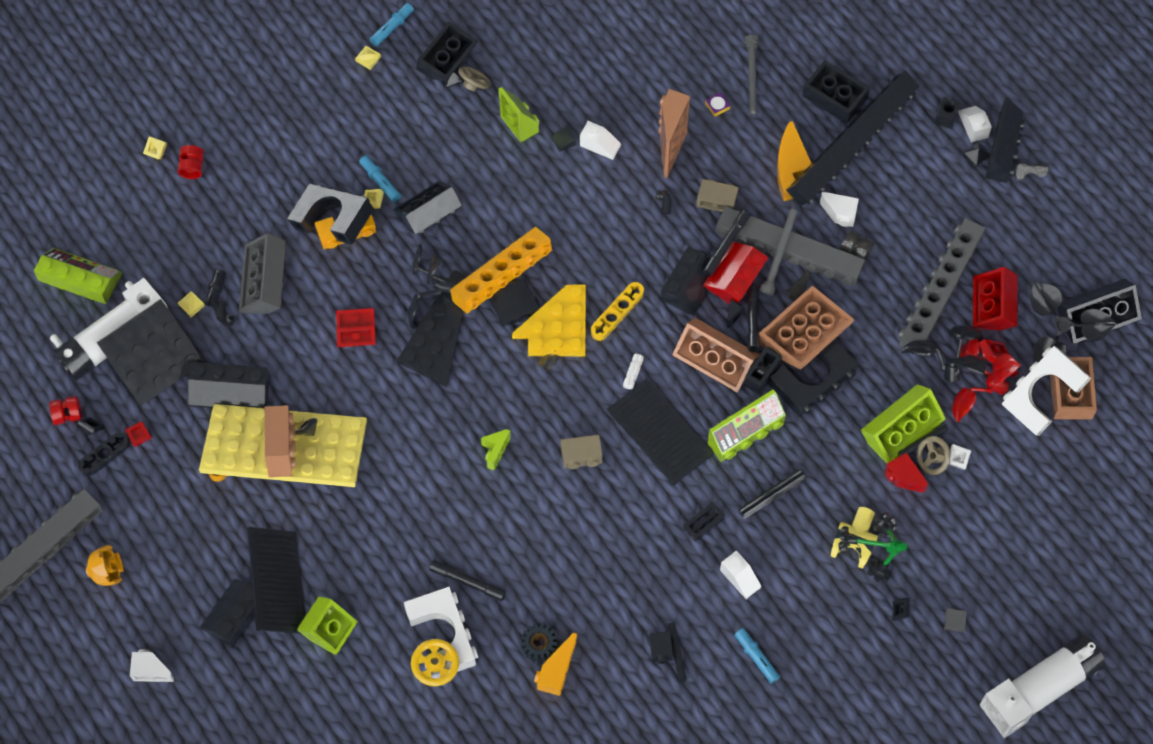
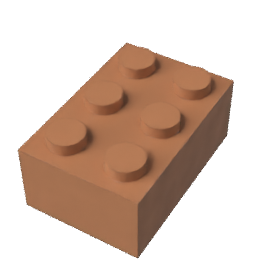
M1069 357L1092 379L1078 393L1058 376L1050 375L1053 419H1093L1097 406L1092 357Z
M288 405L265 407V461L269 478L292 476V468H296V459L294 457V452H296L294 440L296 430L293 413L289 412Z

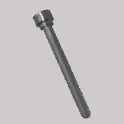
M747 35L744 38V45L748 50L750 114L755 115L757 113L755 50L759 45V37Z
M791 208L767 281L761 284L759 290L761 293L774 296L776 290L774 288V281L797 214L796 208Z

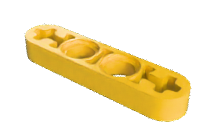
M638 282L629 284L591 326V336L593 339L601 341L607 338L644 296L642 284ZM632 289H633L634 291L638 289V290H639V294H638V293H634V295L632 296V300H631L630 296L632 295ZM621 301H626L629 306L623 309L618 304ZM609 314H614L617 319L610 322L606 317ZM603 327V333L599 332L597 334L596 329L600 330Z

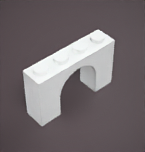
M1055 346L1046 349L1042 354L1044 358L1039 363L1036 361L1029 369L1031 372L1026 377L1022 376L1017 381L1015 390L1013 392L1010 390L1003 397L1005 401L1002 405L1037 436L1041 435L1051 424L1052 420L1040 411L1033 402L1032 389L1036 381L1046 375H1056L1075 392L1079 393L1092 379Z
M450 587L404 602L411 626L432 619H442L453 626L455 638L451 645L459 655L458 671L476 666L475 659L478 658L475 647H471L468 640H471L469 629H464L462 622L465 621L462 610H457L456 604L459 602L456 593H451ZM441 650V651H438V653H440V654H442L443 656H445V654L447 653V651H446V650ZM433 659L431 661L433 665H436L439 662V660ZM445 661L444 669L450 670L451 662ZM440 672L431 673V678L440 677Z

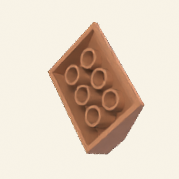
M671 89L668 90L666 95L662 96L660 101L662 107L659 113L661 117L658 133L660 134L665 178H668L687 135L690 96Z
M811 286L759 333L760 346L764 349L767 347L782 356V361L801 370L853 323L854 319L814 286Z

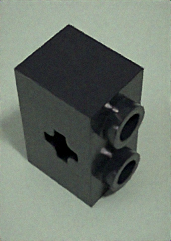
M765 347L745 375L744 386L760 395L769 383L770 377L779 369L782 356Z

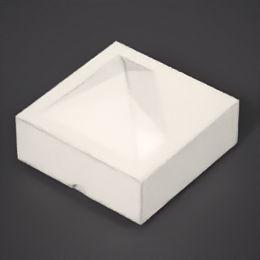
M952 444L950 447L951 458L949 465L963 470L966 469L971 450Z

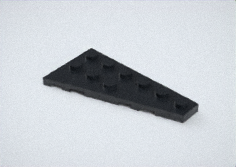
M454 270L449 278L455 279L456 286L468 276ZM441 292V295L437 296L397 359L399 364L446 388L464 311L452 301L451 294Z

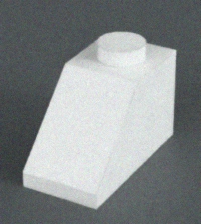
M977 106L958 111L971 143L989 137L992 126L985 111Z
M587 121L580 134L581 147L612 160L621 146V143L607 129L590 121Z
M822 192L820 205L833 222L844 227H853L859 199Z
M737 551L721 562L720 571L745 599L761 588L750 565Z
M145 649L132 652L130 677L133 681L174 682L172 673L153 652Z

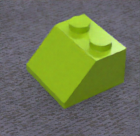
M318 597L297 630L313 643L337 655L358 621L332 599Z

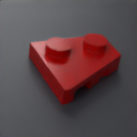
M987 339L979 342L982 355L992 364L1002 354H1009L1004 342ZM1015 370L1010 376L1012 378L1019 374L1018 370Z

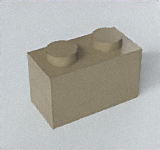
M702 179L696 207L723 212L725 206L734 209L739 187L730 183H719L712 179Z
M599 435L560 440L564 468L577 469L580 466L595 467L602 464Z

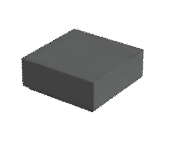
M947 608L944 630L964 632L967 611Z

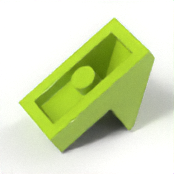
M505 429L481 438L482 446L489 448L485 457L487 468L495 471L511 439L510 430Z

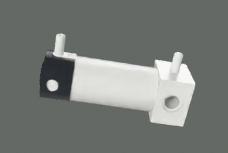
M145 278L136 284H133L131 281L126 282L125 287L127 290L122 293L125 301L76 336L71 337L64 343L56 334L50 337V340L57 347L53 350L57 361L75 381L82 378L106 359V356L97 345V341L157 300L162 299Z
M1081 634L1012 682L1010 679H1007L986 693L980 706L1001 735L1006 738L1025 725L1033 714L1081 682L1088 680L1097 672L1103 670L1106 666L1105 659L1097 645L1087 635Z

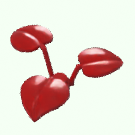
M968 339L961 347L960 357L967 355L977 356L981 348L979 340ZM1008 353L999 356L993 364V371L991 373L985 369V374L988 375L986 379L988 389L977 387L968 389L964 387L956 394L952 404L955 420L960 423L961 418L974 406L976 401V393L974 391L988 392L990 394L994 391L1000 395L1005 394L1009 388V382L1005 379L1017 370L1021 364Z

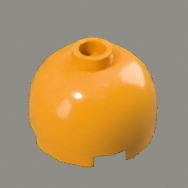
M111 545L96 549L89 555L86 573L98 585L111 586L122 581V578H120V572H124L122 560L119 553L114 554L112 551L113 546Z

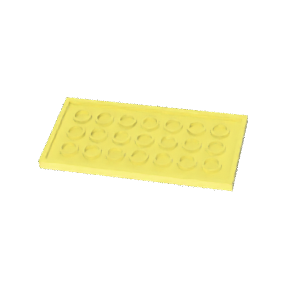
M214 404L199 471L206 474L355 487L367 418L289 411L294 416L295 430L307 419L316 418L318 421L315 435H294L296 468H292V476L269 478L265 461V409Z

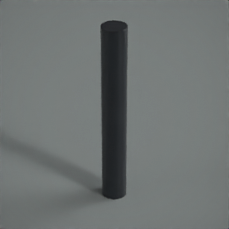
M941 425L900 450L898 456L900 457L905 453L909 455L918 449L921 441L927 437H938L948 431L947 425Z
M671 622L667 625L671 634L679 682H685L687 678L676 624Z

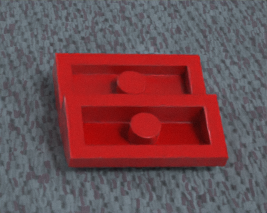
M374 308L336 311L338 348L376 345Z

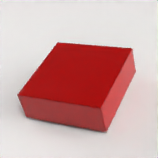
M142 421L125 429L134 448L152 439Z

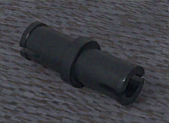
M219 269L214 270L212 281L208 284V293L204 303L209 307L211 303L212 307H216L219 293H222L223 290L222 284L226 272L221 269L220 273H218Z

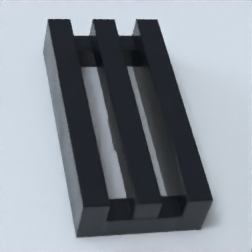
M711 502L683 525V529L697 542L724 520L725 515ZM712 509L714 510L713 513H711L708 517L701 521L697 526H695L693 529L690 528L694 523H696L709 511H711ZM716 515H719L715 520L708 524L699 533L695 534V532H697L700 528H702L705 524L712 520Z

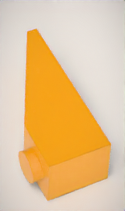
M572 633L542 665L541 671L537 670L534 680L537 683V690L561 696L577 641L576 633Z

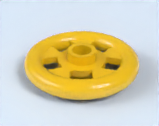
M430 639L421 643L411 657V669L414 676L421 683L428 686H441L448 683L454 678L459 669L460 661L456 649L450 643L441 639ZM439 648L447 651L445 656L437 652ZM430 649L432 653H430L427 657H424L422 653L425 650ZM433 659L439 660L436 665H433L431 661ZM445 661L451 662L450 670L444 669ZM425 663L427 670L421 672L419 664ZM440 672V677L431 678V673Z

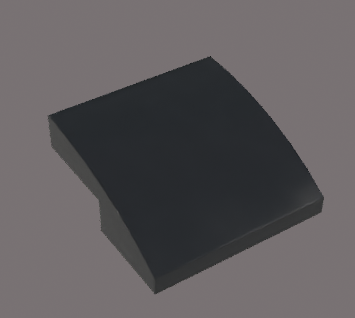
M523 278L507 284L504 288H500L489 298L503 327L520 322L522 317L532 315L540 309Z

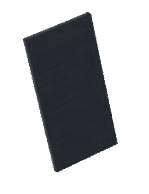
M647 379L607 408L611 416L673 486L714 455L709 447Z
M249 526L247 534L256 630L301 634L297 629L304 619L296 532Z

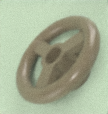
M468 66L459 68L458 72L465 80L463 85L468 90L476 91L477 88L488 89L491 87V81L482 72Z
M930 436L921 441L916 457L918 465L925 473L938 475L947 469L951 454L949 446L942 438ZM933 442L939 443L942 448H936ZM927 445L929 450L928 458L923 462L922 452ZM932 463H943L937 469L928 468Z

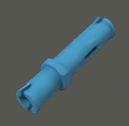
M405 3L398 12H394L392 17L369 38L371 43L378 47L388 35L404 23V20L414 12V8L409 3Z
M368 155L363 156L359 164L368 172L369 178L379 185L391 202L399 200L401 194L381 172L382 169L376 166Z
M745 628L736 632L734 637L737 638L743 646L745 654H749L769 683L772 684L777 681L780 675L758 648L759 644L752 640Z

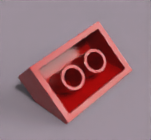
M733 242L713 276H709L703 286L729 305L730 300L739 303L768 257L752 246Z
M1001 267L973 276V328L1002 331L1016 327L1018 275L1006 267Z

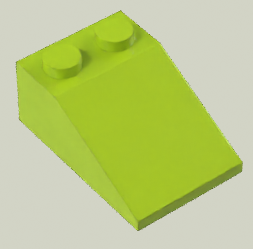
M500 87V117L517 139L523 142L538 133L540 122L535 114L532 115L530 113L528 105L524 101L522 102L518 96Z

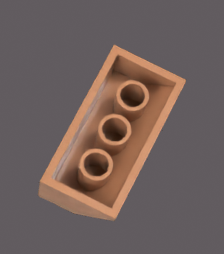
M697 318L687 323L672 354L737 393L744 385L745 375L760 356L756 352H750L748 347Z

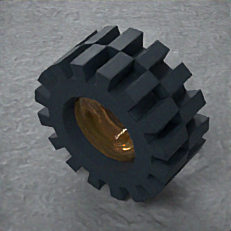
M536 623L534 627L529 626L527 631L524 630L521 637V647L527 659L531 658L532 662L537 660L538 663H541V660L546 662L557 650V636L550 626L547 625L545 627L542 623L541 626H537ZM540 638L545 641V644L539 647L533 644L535 640L538 641Z

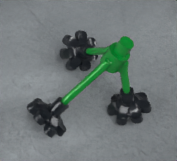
M885 512L882 514V519L879 516L876 517L874 521L877 524L872 525V529L878 531V537L882 538L886 535L892 539V541L887 543L858 539L856 536H851L849 527L843 526L840 536L842 541L838 545L841 552H846L848 545H857L858 543L886 547L890 555L882 562L878 559L870 561L868 567L871 569L867 571V574L869 576L875 575L874 580L876 582H879L881 579L883 582H888L892 575V572L888 570L889 562L895 555L907 549V544L896 539L892 531H896L898 528L896 517H889V514Z

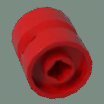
M186 145L180 148L178 175L186 179H198L201 177L204 157L202 148L194 145Z
M77 396L68 397L65 401L61 399L49 401L51 418L54 425L64 424L67 420L70 422L82 420L80 402Z

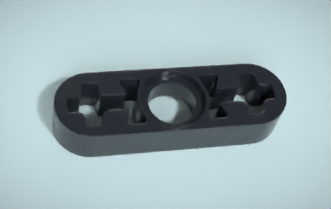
M121 432L115 433L83 457L79 462L81 472L86 476H92L126 451L130 445L126 434ZM120 439L123 441V445L117 444L116 441ZM110 445H112V447H114V449H115L114 452L112 451ZM102 450L110 452L107 458L99 457ZM95 456H96V458H97V460H98V462H99L98 464H97V462L94 460V457H95ZM85 464H91L92 468H86Z

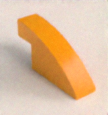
M793 121L788 123L784 131L778 154L777 179L783 201L793 199L786 189L811 164Z

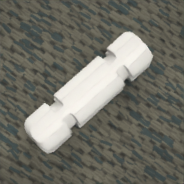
M634 354L623 383L624 388L633 389L644 357L642 355Z

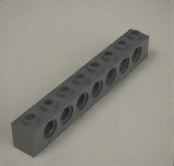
M966 218L962 224L958 223L954 234H956L955 238H950L946 246L948 249L947 253H942L938 261L940 263L939 268H934L930 276L932 278L931 283H926L922 293H925L923 298H918L914 308H917L915 313L911 312L906 321L908 323L907 328H902L898 336L901 339L900 347L903 348L914 340H928L983 237L985 227ZM937 284H942L945 287H939ZM929 299H935L937 302H931ZM921 314H927L929 317H923ZM913 329H918L921 332H914Z

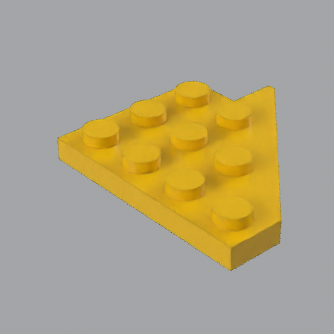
M566 285L512 333V339H528V356H585L586 285Z

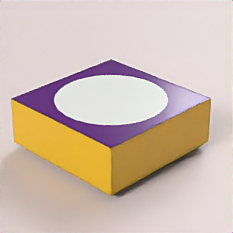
M721 92L705 100L706 106L714 117L730 109V104Z

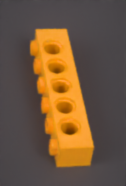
M535 226L450 289L452 301L467 314L476 309L486 299L491 298L500 288H504L529 267L534 266L541 258L547 256L552 251L550 238Z

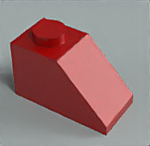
M907 453L887 463L885 476L889 482H893L895 487L921 493L926 491L928 483Z

